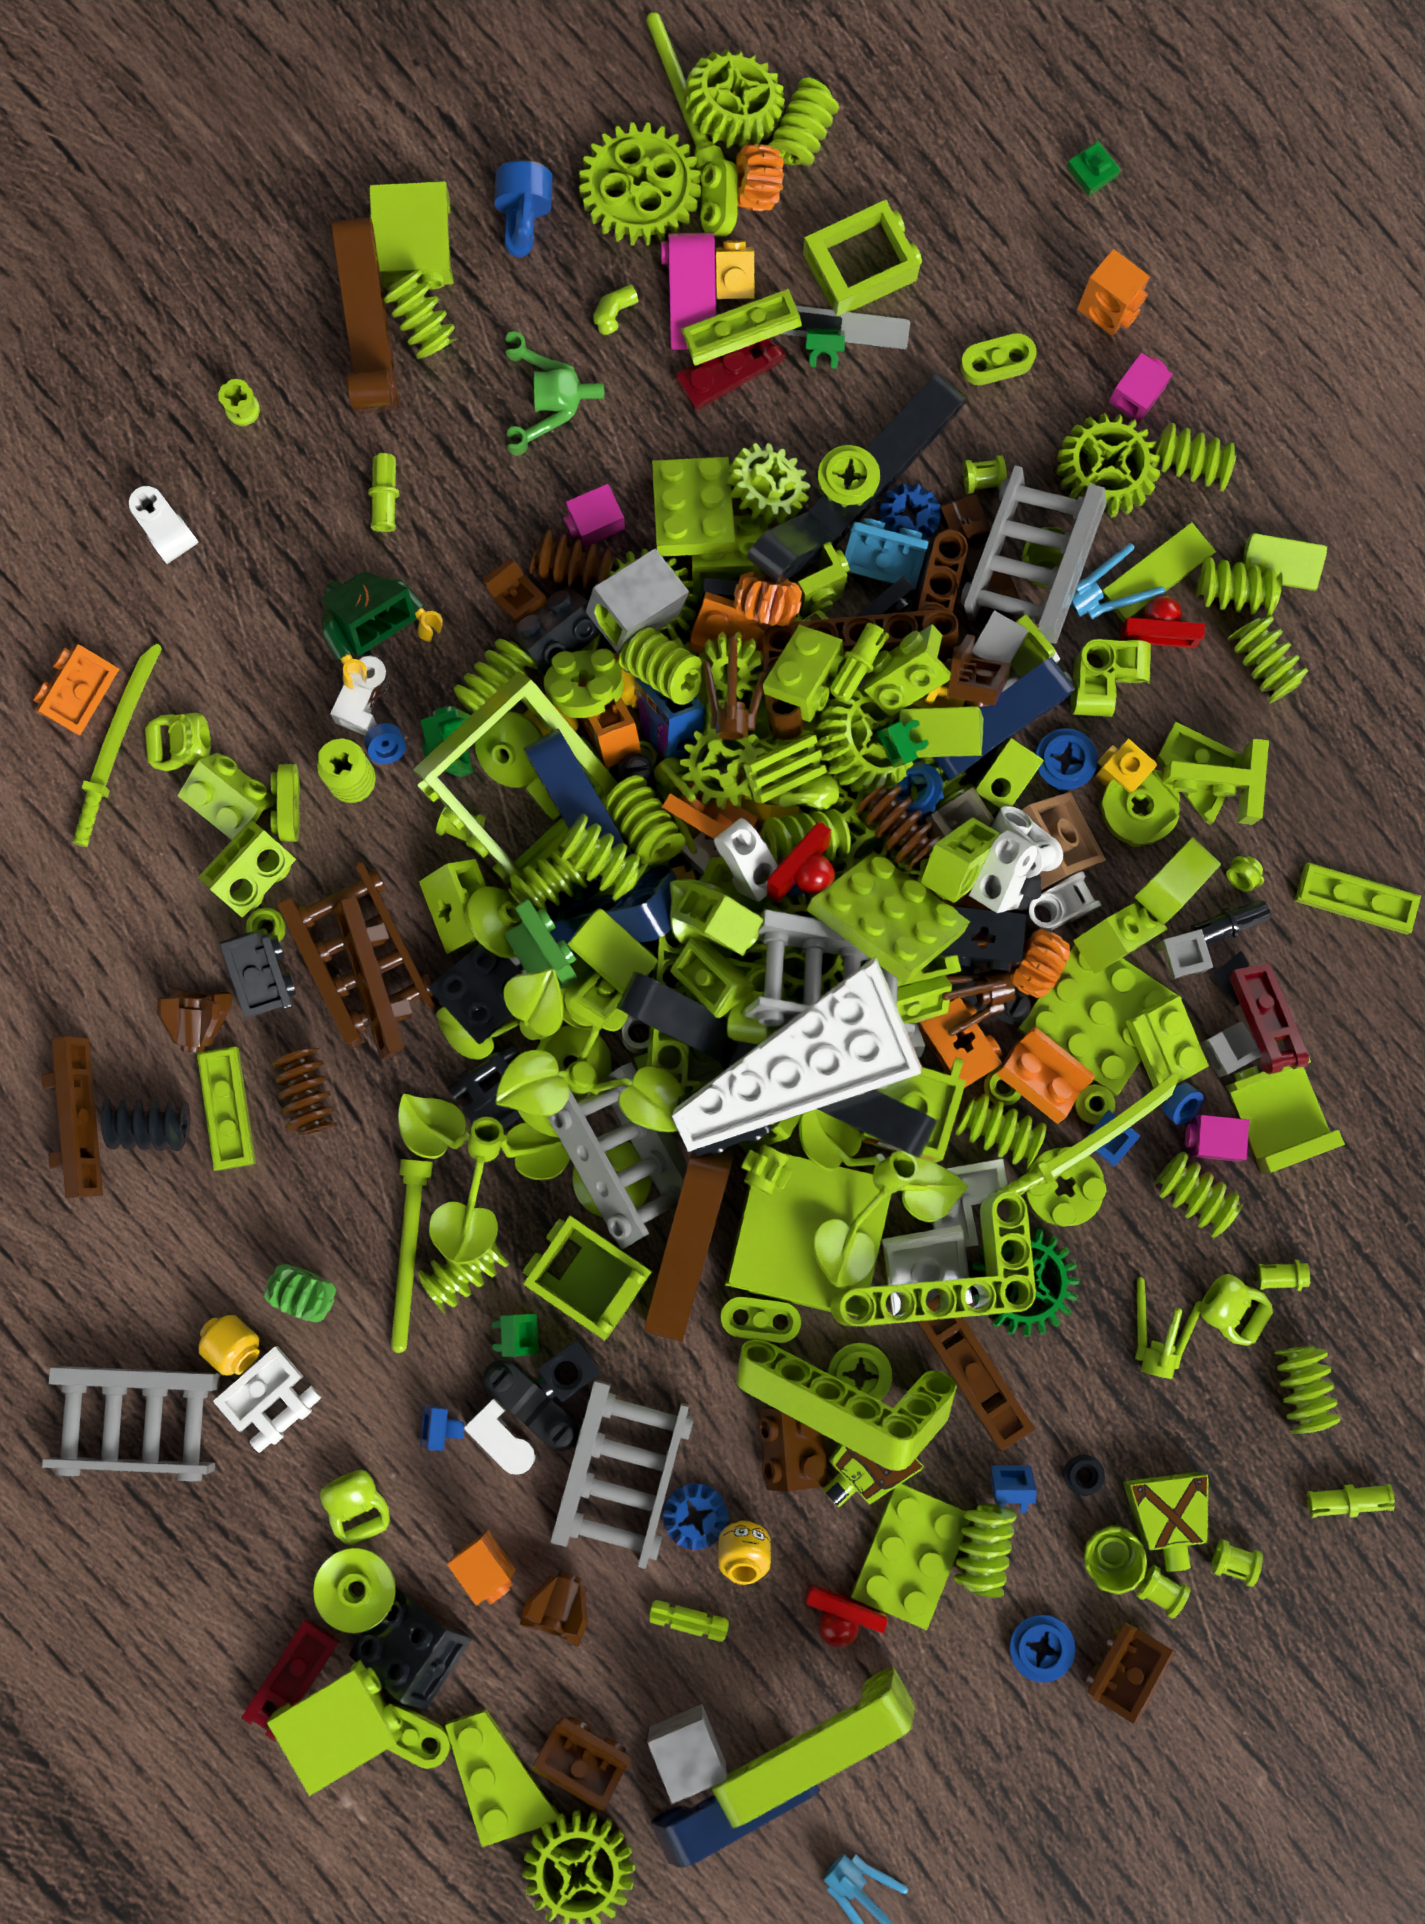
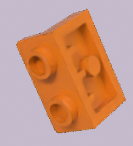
M705 592L691 631L689 649L699 655V653L705 651V643L708 639L718 642V635L722 631L730 639L731 636H734L739 631L742 635V642L754 638L756 642L755 650H762L763 652V636L765 631L772 625L747 619L746 616L740 615L735 610L733 600Z
M76 644L70 650L65 647L61 650L52 666L58 671L50 683L45 680L42 682L33 697V701L38 703L34 712L44 715L80 736L118 673L119 668L83 646Z
M689 783L688 787L691 789L694 783ZM670 793L662 808L713 839L740 818L749 822L754 829L759 822L758 817L741 807L736 808L731 801H728L725 810L717 808L716 799L708 807L702 803L703 794L696 797L694 801H689L684 795L680 799Z
M1033 1027L1013 1045L996 1075L1057 1124L1067 1117L1079 1093L1092 1083L1095 1077L1090 1070L1036 1027Z

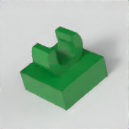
M1099 141L1069 160L1066 167L1088 197L1118 177L1121 170Z
M807 328L806 349H812L809 355L810 366L816 367V358L820 353H828L831 356V369H835L838 365L837 351L844 352L845 331Z
M912 720L905 724L899 721L876 732L893 768L905 765L919 758L916 752L925 749L929 745L927 739L913 743L909 738L910 730L920 725L918 720Z
M537 1313L500 1316V1320L494 1321L491 1324L493 1329L501 1328L502 1343L493 1344L492 1347L494 1351L502 1352V1357L539 1354Z

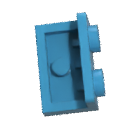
M863 518L862 523L853 522L845 552L850 571L846 573L891 585L905 576L914 587L913 591H915L929 543L928 541L921 540L922 533L906 528H900L899 533L884 530L885 523L869 518Z

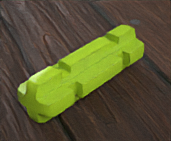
M660 1600L653 1601L649 1613V1621L653 1624L665 1626V1623L670 1624L672 1629L701 1637L703 1634H707L708 1639L719 1642L725 1640L729 1627V1621L726 1618L715 1615L710 1618L707 1617V1613L679 1605L673 1608L670 1607V1603Z

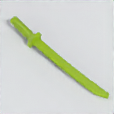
M155 644L140 656L103 742L90 782H83L82 789L86 792V796L82 806V813L79 817V824H77L72 841L75 845L88 847L97 816L96 813H98L100 805L99 802H101L102 797L108 798L110 792L106 785L121 742L144 686L162 650L159 644Z
M1173 1073L1139 1101L1077 1144L1048 1162L1041 1161L1036 1164L1037 1168L1032 1170L1031 1173L1021 1176L1020 1179L1010 1182V1184L999 1188L998 1191H994L989 1195L1002 1192H1015L1018 1195H1022L1044 1182L1050 1184L1055 1181L1054 1177L1105 1145L1168 1099L1176 1087L1180 1074ZM1001 1200V1201L999 1202L997 1208H999L1000 1206L1004 1205V1203H1006V1202H1004L1003 1200Z

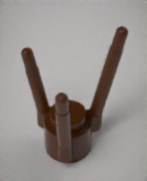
M731 636L729 639L727 701L721 703V709L718 706L710 663L704 661L702 664L711 712L710 728L716 729L715 735L718 738L727 740L745 739L748 737V730H755L756 714L764 691L763 683L767 678L766 672L760 673L748 711L745 710V704L736 701L738 657L736 636Z
M988 970L974 974L945 975L951 984L973 982L975 984L974 986L944 992L941 995L943 1000L976 995L980 1005L987 1004V1007L950 1028L948 1035L954 1036L990 1015L1004 1012L1003 1003L1011 1002L1015 998L1014 985L1008 972L992 973V971Z

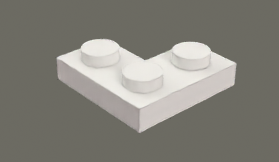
M1003 1159L947 1169L968 1185V1189L957 1200L947 1215L938 1221L932 1222L933 1230L961 1225L965 1247L979 1245L971 1205L981 1204L990 1193L1008 1185Z

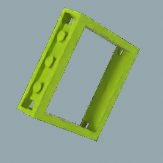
M519 672L413 769L422 780L417 784L420 790L433 803L439 798L447 807L442 814L458 831L464 826L472 835L467 842L482 858L487 854L490 855L496 862L492 870L506 884L510 882V877L514 874L525 881L523 869L526 866L539 872L537 860L541 857L552 864L550 856L552 850L556 849L562 853L563 847H558V845L569 830L563 818L556 822L513 863L439 780L438 776L516 703L522 700L549 733L557 728L560 730L588 780L593 784L594 790L604 808L607 796L619 784L530 678Z

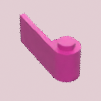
M669 233V241H661L662 265H669L671 350H688L681 331L682 328L716 316L714 233Z

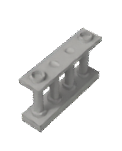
M1015 465L1010 479L1005 478L1002 482L999 492V501L1002 502L972 583L967 582L964 586L961 604L964 605L967 619L975 622L981 606L1022 617L1027 614L1030 619L1035 620V624L1039 625V629L1049 642L1056 644L1106 506L1105 487L1089 484L1085 497L1079 496L1078 499H1073L1025 487L1023 469ZM1023 502L1071 514L1076 523L1072 532L1067 531L1065 534L1014 522L1012 519L1018 503ZM1006 536L1059 549L1060 553L1064 555L1060 567L1054 566L1053 569H1048L999 556ZM993 571L1047 584L1048 589L1051 590L1047 602L1042 601L1039 605L986 591Z
M764 910L759 915L764 921L758 929L759 935L757 939L763 940V943L767 945L764 997H759L745 1008V1016L757 1018L760 1024L767 1026L787 1024L820 999L822 955L824 953L840 955V958L844 960L843 981L860 968L862 960L870 961L871 958L820 920ZM787 945L800 947L806 953L803 1004L781 1001L784 947ZM882 967V973L897 1007L898 979ZM904 1023L908 1036L915 1033V1025Z
M632 1062L606 1076L599 1081V1084L621 1078H628L632 1081L637 1071ZM625 1086L601 1091L597 1095H592L579 1102L576 1101L571 1090H569V1098L564 1108L558 1113L548 1116L604 1218L609 1232L616 1240L620 1250L649 1234L644 1225L645 1222L668 1210L674 1218L688 1164L670 1132L656 1131L639 1126L623 1114L618 1105V1097L626 1088ZM611 1105L622 1126L596 1138L585 1116ZM631 1140L642 1161L616 1173L605 1151ZM650 1175L661 1196L635 1209L624 1187Z
M73 1366L50 1368L49 1384L62 1385L61 1392L65 1393L61 1456L43 1459L42 1468H55V1475L80 1476L81 1469L177 1473V1480L202 1481V1474L215 1471L214 1462H199L203 1399L208 1398V1391L220 1389V1373ZM87 1386H102V1394H106L101 1458L77 1457L82 1393L87 1392ZM127 1388H143L142 1395L146 1396L142 1460L118 1459L122 1397L127 1395ZM168 1389L183 1390V1397L187 1398L183 1461L159 1460L163 1396H167Z
M595 1380L551 1543L567 1547L570 1537L578 1539L579 1535L641 1552L638 1567L646 1569L648 1559L657 1560L663 1536L657 1535L655 1532L680 1438L689 1439L694 1416L687 1414L689 1405L681 1403L677 1416L616 1399V1394L609 1393L611 1383ZM611 1415L673 1431L668 1454L663 1455L605 1439L606 1434L599 1433L602 1417L610 1418ZM601 1454L662 1471L657 1495L594 1479L595 1474L588 1473L591 1458H600ZM589 1495L651 1511L652 1514L646 1536L583 1519L584 1514L577 1513L580 1498H589Z

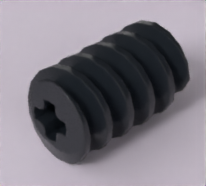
M110 1099L103 1101L100 1114L101 1132L106 1147L111 1150L119 1148L120 1145L126 1150H132L137 1145L139 1149L146 1151L153 1145L157 1151H163L169 1145L171 1150L178 1152L183 1149L189 1135L191 1115L189 1104L186 1101L183 1102L180 1112H176L175 1103L171 1100L167 1102L164 1112L160 1111L157 1100L151 1102L149 1111L144 1110L143 1102L139 1099L135 1101L133 1111H129L126 1099L119 1101L117 1110H113Z

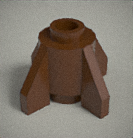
M179 987L171 988V997L157 998V1015L172 1042L181 1045V1051L191 1053L205 1051V1046L214 1043L216 1034L231 1010L232 993L219 992L210 993L209 995L206 993L188 992Z
M559 1571L557 1576H548L547 1581L527 1599L519 1625L524 1628L540 1629L548 1634L560 1637L573 1646L579 1647L588 1623L585 1597L587 1590L580 1585L582 1579L564 1571Z

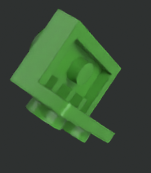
M529 899L517 906L515 909L523 922L506 932L505 938L526 972L536 973L554 968L560 990L578 980L579 978L570 966L571 963L576 961V958L564 939L558 943L555 942L550 932L556 929L544 907L536 911Z

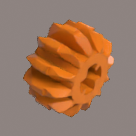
M762 144L744 145L741 152L737 154V206L743 207L746 210L762 212L763 210H772L779 201V192L783 189L782 179L785 175L782 171L784 161L781 158L779 149Z
M751 571L740 576L739 583L736 584L734 592L735 600L733 606L740 615L746 616L747 619L756 620L759 623H767L772 626L775 624L786 626L795 622L796 614H799L802 603L800 601L802 591L796 583L790 582L788 579L776 584L764 572L757 573Z
M1044 929L1034 931L1023 945L1022 963L1017 967L1011 968L1010 977L1013 985L1026 995L1030 994L1036 998H1042L1047 995L1066 967V962L1070 957V944L1052 931L1048 932Z

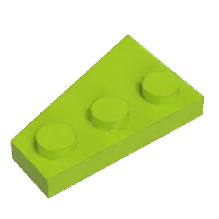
M486 1709L448 1721L445 1724L481 1847L541 1828L545 1822L549 1824L557 1822L556 1818L560 1813L546 1798L534 1776L527 1771L514 1752L515 1749Z

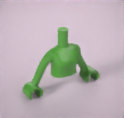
M513 331L506 335V342L509 344H519L520 347L515 350H506V356L512 361L524 359L547 371H534L535 412H558L525 431L516 426L508 429V437L522 439L519 444L507 445L508 451L512 455L518 456L525 453L528 442L570 420L578 408L580 399H604V383L580 384L572 365L551 360L526 348L525 339L522 334Z

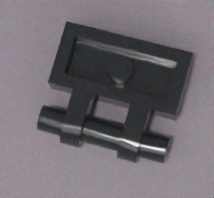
M512 1042L499 1051L495 1048L488 1055L487 1060L470 1072L468 1069L458 1075L459 1080L447 1088L455 1101L468 1092L475 1101L462 1109L472 1124L479 1118L491 1117L499 1121L503 1130H505L521 1118L518 1110L496 1104L499 1083L486 1093H484L479 1085L497 1071L503 1076L509 1066L508 1063L520 1055Z

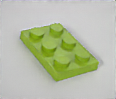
M729 457L652 461L658 553L661 556L735 553L733 508L730 495L731 485L727 483V479L730 476V471H728Z
M904 1484L895 1487L891 1492L851 1592V1598L927 1630L958 1553L959 1543L964 1538L961 1528L968 1526L970 1520L964 1517L965 1510Z

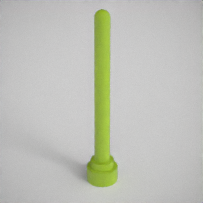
M651 12L648 14L646 22L696 146L694 150V157L697 158L696 169L701 171L702 174L704 167L714 158H725L721 148L716 146L715 143L710 142L707 134L700 136L701 125H690L691 114L685 112L683 94L686 80L660 15L656 12Z
M401 1159L399 1175H403V1184H406L391 1339V1348L395 1353H402L407 1348L422 1185H427V1178H431L433 1162Z

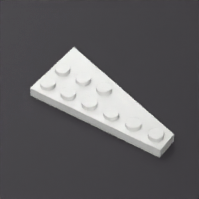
M876 956L674 1109L672 1117L688 1152L921 1074L920 1062Z

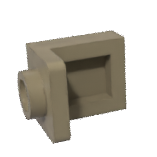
M972 787L926 818V822L932 824L928 831L930 837L940 834L944 838L972 817L985 825L990 824L995 819L975 788Z

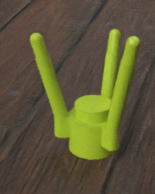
M676 757L664 759L655 768V780L662 787L659 794L665 801L670 793L678 798L684 795L689 801H694L696 797L688 787L689 783H685L682 780V776L690 772V770L680 765V760ZM704 782L708 788L724 792L714 783ZM672 814L680 833L685 836L686 845L690 853L695 854L697 847L685 821Z
M1139 1277L1137 1279L1138 1347L1135 1359L1143 1361L1142 1372L1173 1379L1174 1370L1179 1369L1181 1356L1199 1318L1202 1302L1197 1301L1176 1346H1174V1341L1182 1315L1180 1308L1174 1310L1165 1342L1152 1340L1151 1346L1147 1347L1145 1280L1143 1277Z

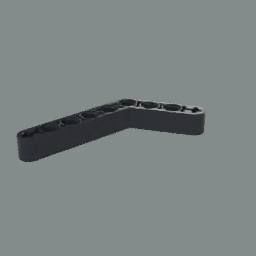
M937 373L866 449L875 458L880 470L879 485L873 497L864 501L861 506L856 504L843 507L840 503L829 501L827 495L824 494L808 512L765 532L748 552L747 559L776 584L819 563L822 545L831 542L833 548H835L851 531L853 522H859L956 417L966 404L968 397L940 373ZM852 465L841 476L844 479L845 489L849 490L853 480H860L859 477L853 475Z
M637 971L633 972L616 1006V1009L729 1067L759 1045L731 1039L728 1037L727 1018L723 1016L721 1018L715 1017L705 1006ZM874 1089L817 1108V1110L919 1159L938 1120Z

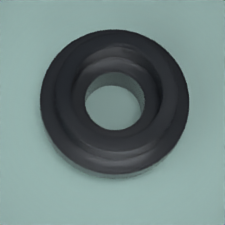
M1076 1455L1067 1462L1064 1468V1481L1067 1487L1077 1495H1093L1101 1489L1104 1483V1468L1096 1458L1090 1455ZM1082 1467H1087L1090 1471V1478L1086 1482H1079L1077 1479V1471Z

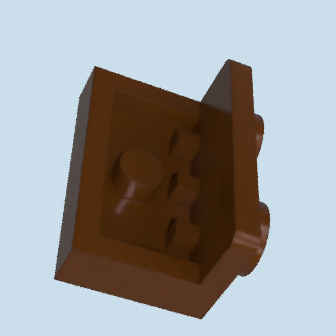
M967 634L960 646L955 645L952 659L947 658L945 667L951 672L950 680L946 682L949 683L947 697L966 700L967 704L975 707L996 705L1009 679L1011 663L972 657L975 636Z
M761 1408L759 1434L763 1446L764 1461L762 1464V1475L765 1480L766 1489L790 1492L825 1487L828 1484L824 1434L776 1408Z
M1125 1622L1122 1628L1116 1627L1110 1635L1106 1644V1649L1110 1651L1102 1665L1097 1663L1091 1670L1086 1681V1685L1089 1686L1086 1696L1101 1703L1132 1724L1137 1725L1176 1651L1137 1627Z
M560 1717L553 1726L531 1770L598 1810L604 1811L624 1771L629 1767L632 1758L625 1754L626 1749L620 1743L609 1738L601 1740L589 1733L590 1727L581 1720L574 1717H569L568 1720Z

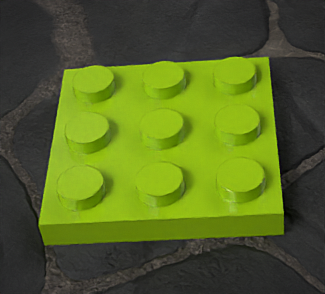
M875 851L834 881L830 888L821 891L813 897L807 908L808 912L872 959L876 956L879 965L904 984L958 939L970 923L954 907L945 904L926 890L920 882L911 879L895 867L890 860L880 856Z
M1074 944L1070 950V957L1061 973V977L1047 995L1036 1000L1030 1009L1029 1015L1022 1021L1017 1031L1025 1035L1033 1027L1038 1028L1095 1075L1093 1079L1095 1084L1106 1087L1113 1096H1118L1141 1061L1125 1020L1135 1018L1140 1015L1141 1011L1170 995L1177 994L1123 958L1094 974Z

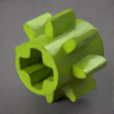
M762 1144L758 1153L749 1150L741 1166L742 1169L748 1171L744 1182L769 1195L772 1194L775 1186L784 1190L793 1171L785 1168L790 1158Z

